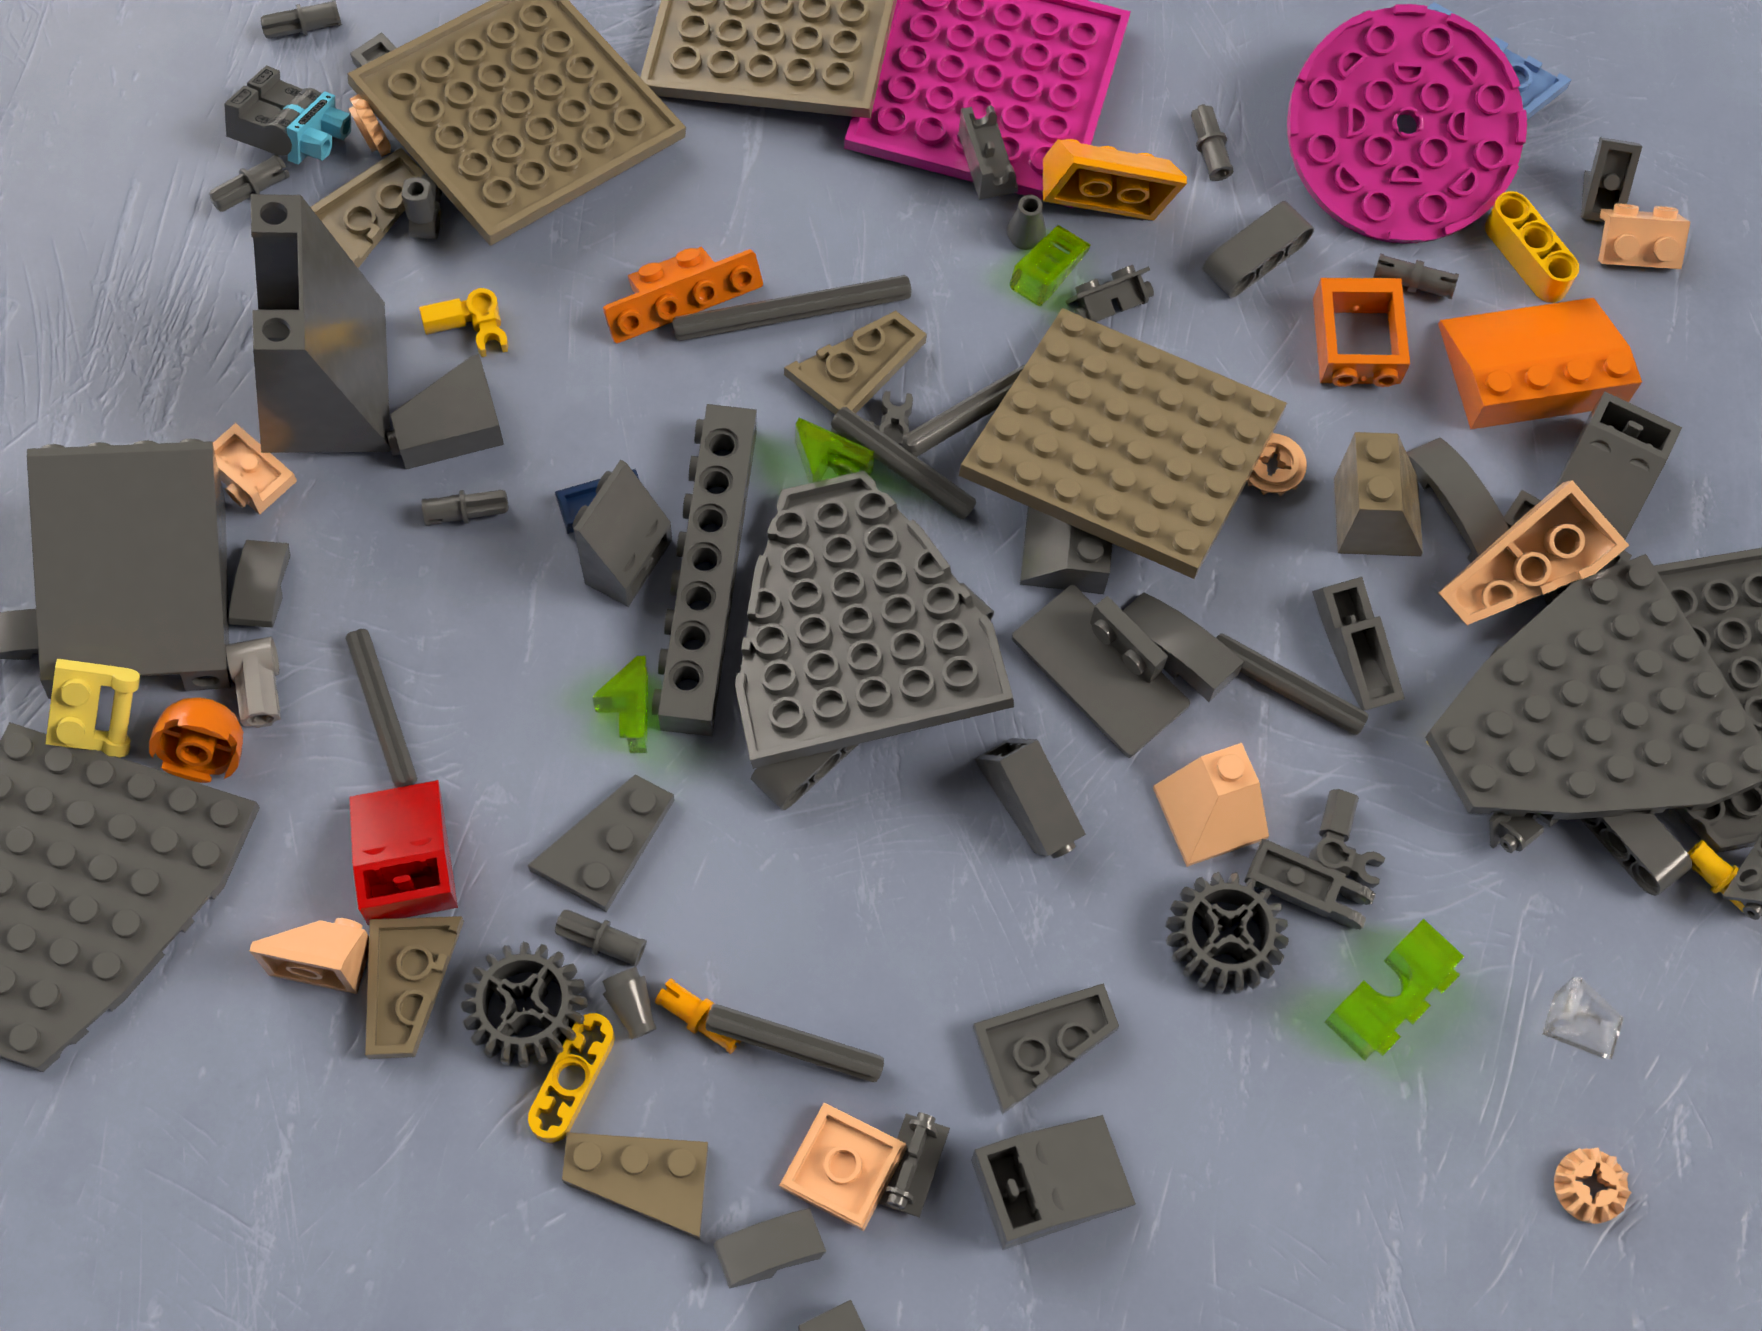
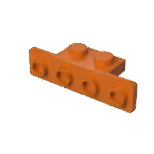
M702 246L684 249L673 258L660 263H648L637 272L627 275L631 289L635 294L605 305L603 312L613 341L615 343L626 341L669 324L676 316L697 313L762 287L763 280L756 254L753 250L748 249L714 262Z

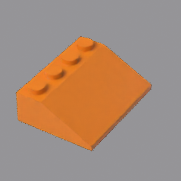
M1594 297L1443 319L1438 323L1470 430L1590 412L1594 409L1604 391L1629 402L1642 383L1629 344Z

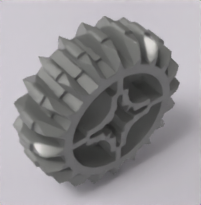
M1219 872L1212 875L1210 884L1203 877H1199L1194 883L1195 890L1184 887L1180 893L1182 901L1175 900L1171 905L1170 910L1175 916L1168 917L1165 926L1174 933L1168 935L1166 944L1171 947H1180L1174 952L1172 960L1174 963L1187 961L1188 964L1183 970L1184 977L1191 976L1195 971L1201 975L1198 980L1199 988H1204L1210 979L1215 981L1214 989L1217 994L1224 991L1227 982H1229L1235 994L1241 993L1244 982L1250 988L1255 989L1261 983L1260 976L1270 979L1275 972L1272 965H1280L1283 961L1284 955L1279 949L1286 948L1289 939L1285 935L1280 934V932L1287 928L1288 920L1274 918L1282 909L1281 903L1268 905L1266 901L1271 894L1270 889H1264L1260 894L1256 893L1253 890L1256 885L1255 878H1250L1245 886L1239 884L1237 872L1230 875L1227 883L1224 882ZM1211 903H1231L1240 908L1234 911H1227L1217 904L1212 906ZM1193 914L1202 921L1200 926L1207 934L1208 940L1202 948L1197 944L1193 934ZM1251 918L1255 920L1260 931V951L1253 945L1255 940L1247 931L1246 926ZM1239 922L1234 930V935L1230 934L1226 938L1223 937L1218 943L1214 944L1220 935V930L1224 931ZM1226 954L1233 957L1236 961L1242 959L1244 963L1226 964L1213 958L1217 955Z
M523 941L521 943L520 954L516 955L513 954L509 945H504L502 952L505 958L497 961L493 954H488L486 960L490 968L486 971L481 967H474L472 971L480 983L470 982L465 984V992L474 998L461 1002L463 1012L471 1014L463 1020V1023L467 1030H476L471 1037L475 1046L487 1043L484 1053L488 1058L496 1056L501 1051L500 1060L502 1064L509 1066L515 1054H518L520 1066L527 1068L530 1063V1055L536 1054L539 1063L542 1065L547 1063L545 1050L552 1048L554 1053L558 1055L563 1052V1047L559 1042L561 1038L565 1040L567 1038L570 1041L575 1040L576 1033L569 1025L573 1026L574 1023H584V1016L576 1011L588 1007L587 998L577 995L585 989V984L582 979H573L577 973V968L573 963L562 967L565 958L560 951L554 953L547 960L548 948L544 944H540L534 955L531 954L530 946L527 942ZM533 972L522 983H512L506 980L519 973ZM552 980L562 991V1003L557 1017L552 1015L548 1007L543 1004L548 994L547 986ZM493 992L506 1004V1008L500 1017L502 1023L497 1030L490 1024L488 1018V1006ZM531 997L536 1011L532 1008L525 1011L523 1007V1012H519L513 998L517 1001L524 998L526 1002V998ZM529 1025H535L544 1030L530 1037H511L512 1034L517 1036L524 1027Z

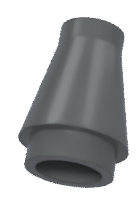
M1023 196L1019 200L1018 207L1007 225V235L1013 245L1019 249H1033L1045 239L1046 226L1042 212L1043 204L1037 196Z
M636 967L617 973L602 981L606 990L602 995L627 1029L631 1040L657 1029L653 1021L645 976L640 977Z

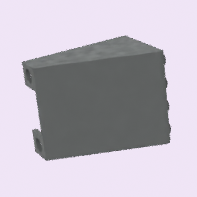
M250 194L251 237H253L258 298V310H252L253 354L261 453L391 452L386 433L390 431L385 302L301 195Z
M184 439L179 443H156L143 440L131 445H110L104 442H95L81 447H64L58 444H48L41 448L27 449L40 681L48 699H51L57 659L129 668L137 671L140 676L181 674L185 691L231 688L226 646L229 644L226 505L213 442H203L199 439ZM201 676H212V678H198V677H201Z

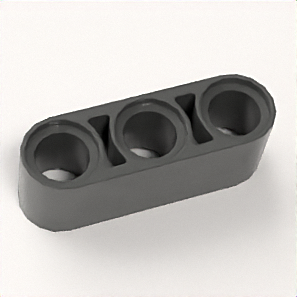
M1282 201L1217 248L1205 261L1202 270L1230 298L1236 297L1302 248L1311 238L1314 228L1288 202Z
M1648 810L1628 811L1622 816L1581 819L1634 881L1651 895H1659L1692 868V861L1686 850L1654 814H1648Z

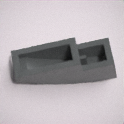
M1363 577L1312 591L1330 645L1361 710L1365 711L1405 699L1381 617H1374Z
M1143 592L1123 610L1168 656L1163 669L1174 679L1180 675L1208 702L1239 674L1244 663L1241 658L1199 624L1161 600Z

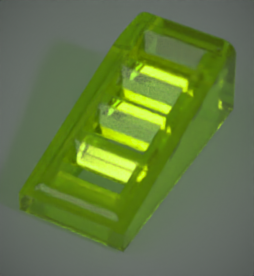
M1057 225L1014 266L1010 288L1034 304L1042 306L1087 254L1091 244ZM1054 245H1059L1060 247L1070 252V254L1068 255L1067 253L1063 252Z

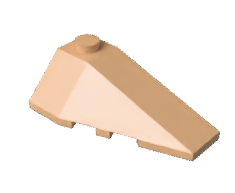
M1566 481L1528 511L1440 590L1438 594L1465 625H1469L1514 607L1517 604L1554 591L1559 587L1596 574L1625 550L1629 544L1574 481Z

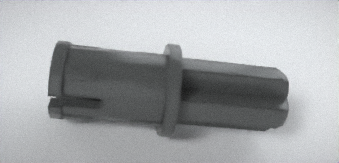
M336 0L305 7L296 4L297 9L267 14L261 17L262 30L268 39L303 32L304 36L308 35L307 31L342 25Z
M1205 104L1199 105L1197 109L1191 112V118L1198 137L1196 147L1199 152L1203 153L1210 180L1221 181L1230 177L1234 172L1225 147L1227 137L1225 133L1220 131L1213 107L1206 106Z
M274 154L271 158L249 170L245 168L240 169L238 176L212 189L209 192L211 202L218 211L224 212L250 198V194H260L266 188L289 178V171L287 169L283 171L282 168L286 167L280 156Z
M460 490L458 495L422 499V512L426 526L462 520L464 524L469 523V518L503 514L509 509L505 490L465 494L464 490Z
M570 910L562 911L555 926V933L557 935L591 948L592 954L598 955L601 952L630 963L634 967L640 962L647 940L643 938L639 939L610 927L611 922L608 920L600 923Z

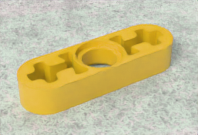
M588 1013L583 1015L585 1018L583 1024L574 1023L572 1030L576 1033L575 1040L570 1041L566 1038L562 1046L563 1052L558 1054L529 1110V1126L533 1134L543 1142H558L567 1136V1132H570L614 1045L615 1035L612 1025L601 1014ZM595 1026H600V1032L604 1041L602 1043L594 1041L587 1053L589 1059H595L592 1065L583 1057L570 1054L573 1049L579 1054L582 1053L586 1046V1039L582 1034L584 1030L592 1031ZM571 1065L582 1068L585 1072V1080L579 1088L567 1090L559 1084V1075L564 1068ZM553 1090L562 1099L574 1102L569 1107L562 1101L557 1112L558 1118L562 1121L559 1127L551 1125L548 1131L542 1130L543 1123L539 1115L552 1112L556 1100L555 1097L549 1096V1094Z

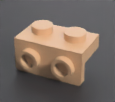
M1622 203L1614 204V209H1601L1600 218L1605 221L1598 258L1600 263L1682 269L1690 221L1678 214V209L1655 206L1653 212L1638 211L1639 207L1636 205Z
M236 423L213 442L220 479L228 486L225 488V491L242 508L248 504L260 515L297 482L292 471L271 453H261V444Z

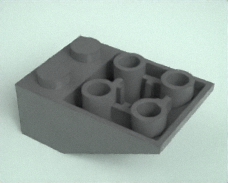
M1604 391L1590 413L1554 489L1563 482L1573 480L1625 540L1659 477L1682 427Z
M620 459L612 472L606 471L601 477L596 488L597 495L589 507L584 505L578 511L573 521V529L584 583L629 607L672 542L670 520L628 464Z
M1103 1115L1019 1134L975 1149L971 1159L1002 1250L1136 1205Z

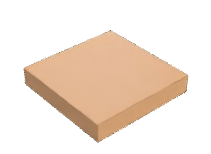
M823 1103L779 1186L782 1190L864 1231L907 1149V1145Z

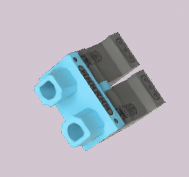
M267 65L247 82V86L244 85L224 103L226 137L276 155H288V161L298 165L307 156L323 161L332 149V136L344 140L351 133V114L335 108V95L326 91L321 94L313 88L301 89L280 80V71Z

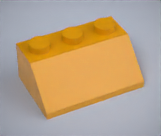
M1057 139L1043 158V201L1154 221L1187 184V176L1168 159L1157 158L1149 153L1136 154L1119 151L1112 146L1098 147L1081 144L1074 139Z

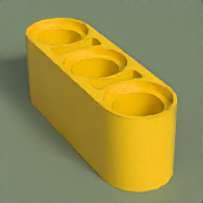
M1514 191L1502 193L1497 197L1485 222V231L1488 237L1539 299L1551 303L1561 301L1568 293L1579 273L1577 259L1524 195Z

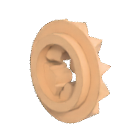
M359 94L351 97L350 101L353 106L348 110L372 152L378 150L381 157L390 153L391 144L368 102Z
M1273 433L1247 480L1248 486L1254 485L1261 490L1263 495L1271 492L1282 496L1286 491L1295 490L1303 480L1307 469L1306 457L1301 447L1291 438ZM1275 453L1278 454L1276 459L1278 461L1277 467L1281 469H1277L1270 476L1267 472V465L1264 463H1268Z
M1579 1148L1569 1153L1561 1160L1555 1171L1554 1188L1560 1204L1570 1215L1586 1223L1598 1224L1612 1220L1625 1210L1624 1207L1627 1199L1632 1193L1628 1189L1627 1178L1629 1173L1623 1171L1617 1163L1616 1156H1609L1600 1151L1599 1148ZM1593 1170L1597 1174V1182L1610 1188L1597 1192L1594 1199L1590 1195V1187L1583 1185L1582 1182L1575 1181L1587 1179L1592 1175Z

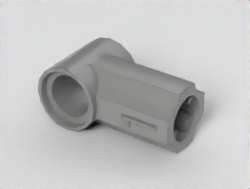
M266 637L227 644V661L231 678L236 683L240 722L243 726H253L256 728L271 726L275 721L281 719L275 677L279 675L280 669L273 638Z

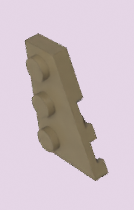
M895 310L854 331L852 337L832 347L828 344L817 350L815 356L801 363L795 361L785 366L784 376L836 415L842 407H847L854 413H857L926 343L927 334Z
M462 916L370 920L365 1055L368 1059L416 1056L464 923Z

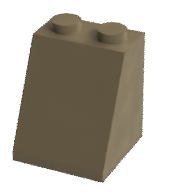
M1355 432L1334 477L1338 553L1422 556L1423 546L1418 477L1397 433Z

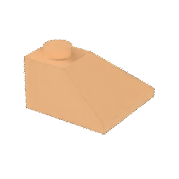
M1242 743L1201 756L1153 786V790L1186 867L1260 842L1262 839H1268L1269 837L1260 782Z
M336 918L335 923L319 920L253 941L249 951L269 976L357 994L369 955V936L362 929V924L350 919Z

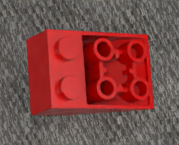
M439 780L350 796L353 873L358 910L367 925H370V920L408 918L458 908Z

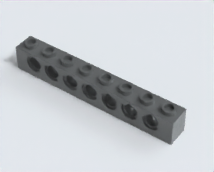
M707 404L705 418L697 419L694 442L695 444H700L699 456H691L689 465V481H694L693 494L685 493L683 503V519L689 520L687 532L680 531L677 541V557L683 558L681 570H673L670 594L676 596L675 609H667L664 625V634L670 635L669 648H661L658 662V674L664 675L662 689H654L652 699V715H658L660 731L711 737L713 735L757 435V409ZM718 450H728L732 452L727 456H717L713 454ZM712 487H723L726 489L720 494L708 492ZM708 524H715L721 527L715 532H705L702 530ZM702 562H709L715 565L713 569L708 571H700L695 568ZM695 601H705L710 604L703 610H693L689 607ZM689 640H699L704 643L697 650H688L683 647ZM685 679H691L698 683L694 689L687 691L676 687L680 681Z

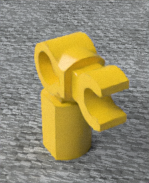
M477 288L468 295L467 300L460 301V298L419 306L426 335L464 327L466 322L472 321L474 330L478 332L476 344L481 357L487 356L485 344L490 340L498 341L502 352H508L506 333L503 329L499 328L501 326L497 297L491 290Z

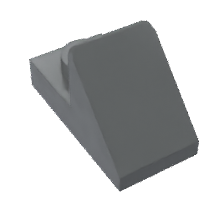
M1599 138L1591 171L1585 170L1581 208V217L1583 219L1605 222L1600 218L1601 209H1614V204L1618 203L1627 204L1642 150L1641 144Z

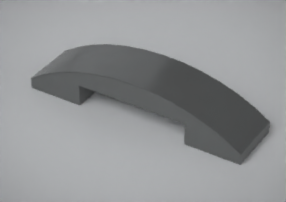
M1439 437L1406 453L1424 490L1432 488L1470 548L1471 552L1467 559L1471 564L1500 538L1509 527L1492 496L1474 470L1452 446Z

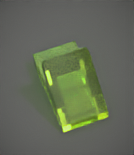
M800 417L795 423V444L809 483L821 481L828 467L832 468L839 476L865 471L869 476L872 474L874 451Z
M646 655L636 656L592 697L596 712L619 713V737L627 738L630 753H647L648 666Z

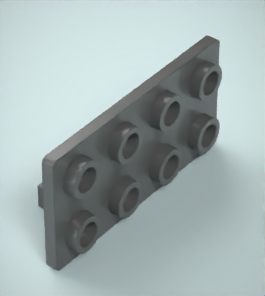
M1070 585L1012 634V641L1127 758L1135 755L1189 708L1190 700L1162 673L1168 656L1108 596L1094 605L1075 585Z

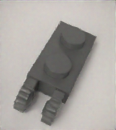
M1262 839L1259 843L1244 880L1247 883L1250 878H1255L1256 888L1261 890L1270 889L1272 895L1325 918L1329 916L1334 922L1356 930L1363 928L1366 918L1361 913L1335 902L1338 893L1349 900L1365 905L1372 904L1376 894L1370 888L1346 878L1345 873L1327 868L1315 860L1266 839Z

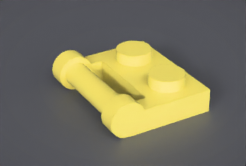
M57 659L45 744L104 752L108 756L119 758L127 756L131 744L127 732L133 692L139 688L140 674L129 668ZM101 686H109L114 689L109 731L95 730Z

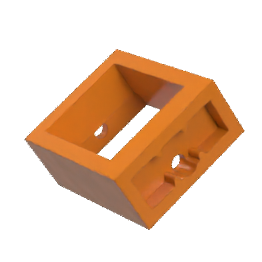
M1320 278L1313 297L1320 383H1333L1339 387L1351 386L1353 384H1374L1378 387H1389L1401 384L1410 366L1402 279ZM1334 313H1388L1392 355L1338 354Z

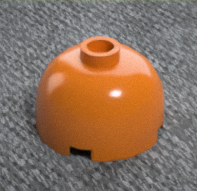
M185 698L171 704L158 718L149 740V753L152 759L156 753L157 757L163 761L161 768L169 774L199 783L211 782L212 777L210 774L220 775L225 773V779L230 777L239 766L242 755L243 730L236 715L225 705L207 698Z

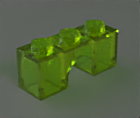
M1422 919L1384 960L1400 979V995H1382L1363 980L1324 1023L1363 1060H1366L1375 1050L1383 1056L1401 1038L1395 1029L1405 1019L1413 1025L1431 1006L1425 1000L1431 991L1436 988L1442 994L1461 975L1454 967L1465 956L1426 920Z

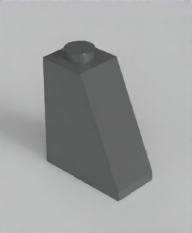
M480 355L470 356L391 413L390 416L394 430L386 432L392 455L402 456L406 470L504 445Z
M1010 738L975 758L979 769L1035 854L1051 855L1052 858H1058L1072 851L1076 847L1074 841L1086 835L1038 739Z

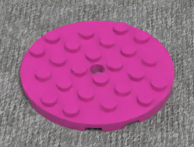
M1396 4L1391 8L1378 9L1372 12L1369 10L1339 25L1317 45L1304 63L1295 81L1288 106L1287 134L1290 153L1296 171L1309 194L1328 215L1343 226L1366 237L1390 243L1407 244L1434 241L1452 235L1474 223L1494 206L1497 197L1510 186L1519 168L1518 163L1523 144L1526 143L1527 112L1523 109L1522 98L1518 89L1521 85L1505 54L1487 34L1471 22L1453 13L1447 15L1439 11L1427 9L1428 6ZM1406 114L1413 117L1416 121V131L1412 134L1400 133L1397 125L1398 116Z

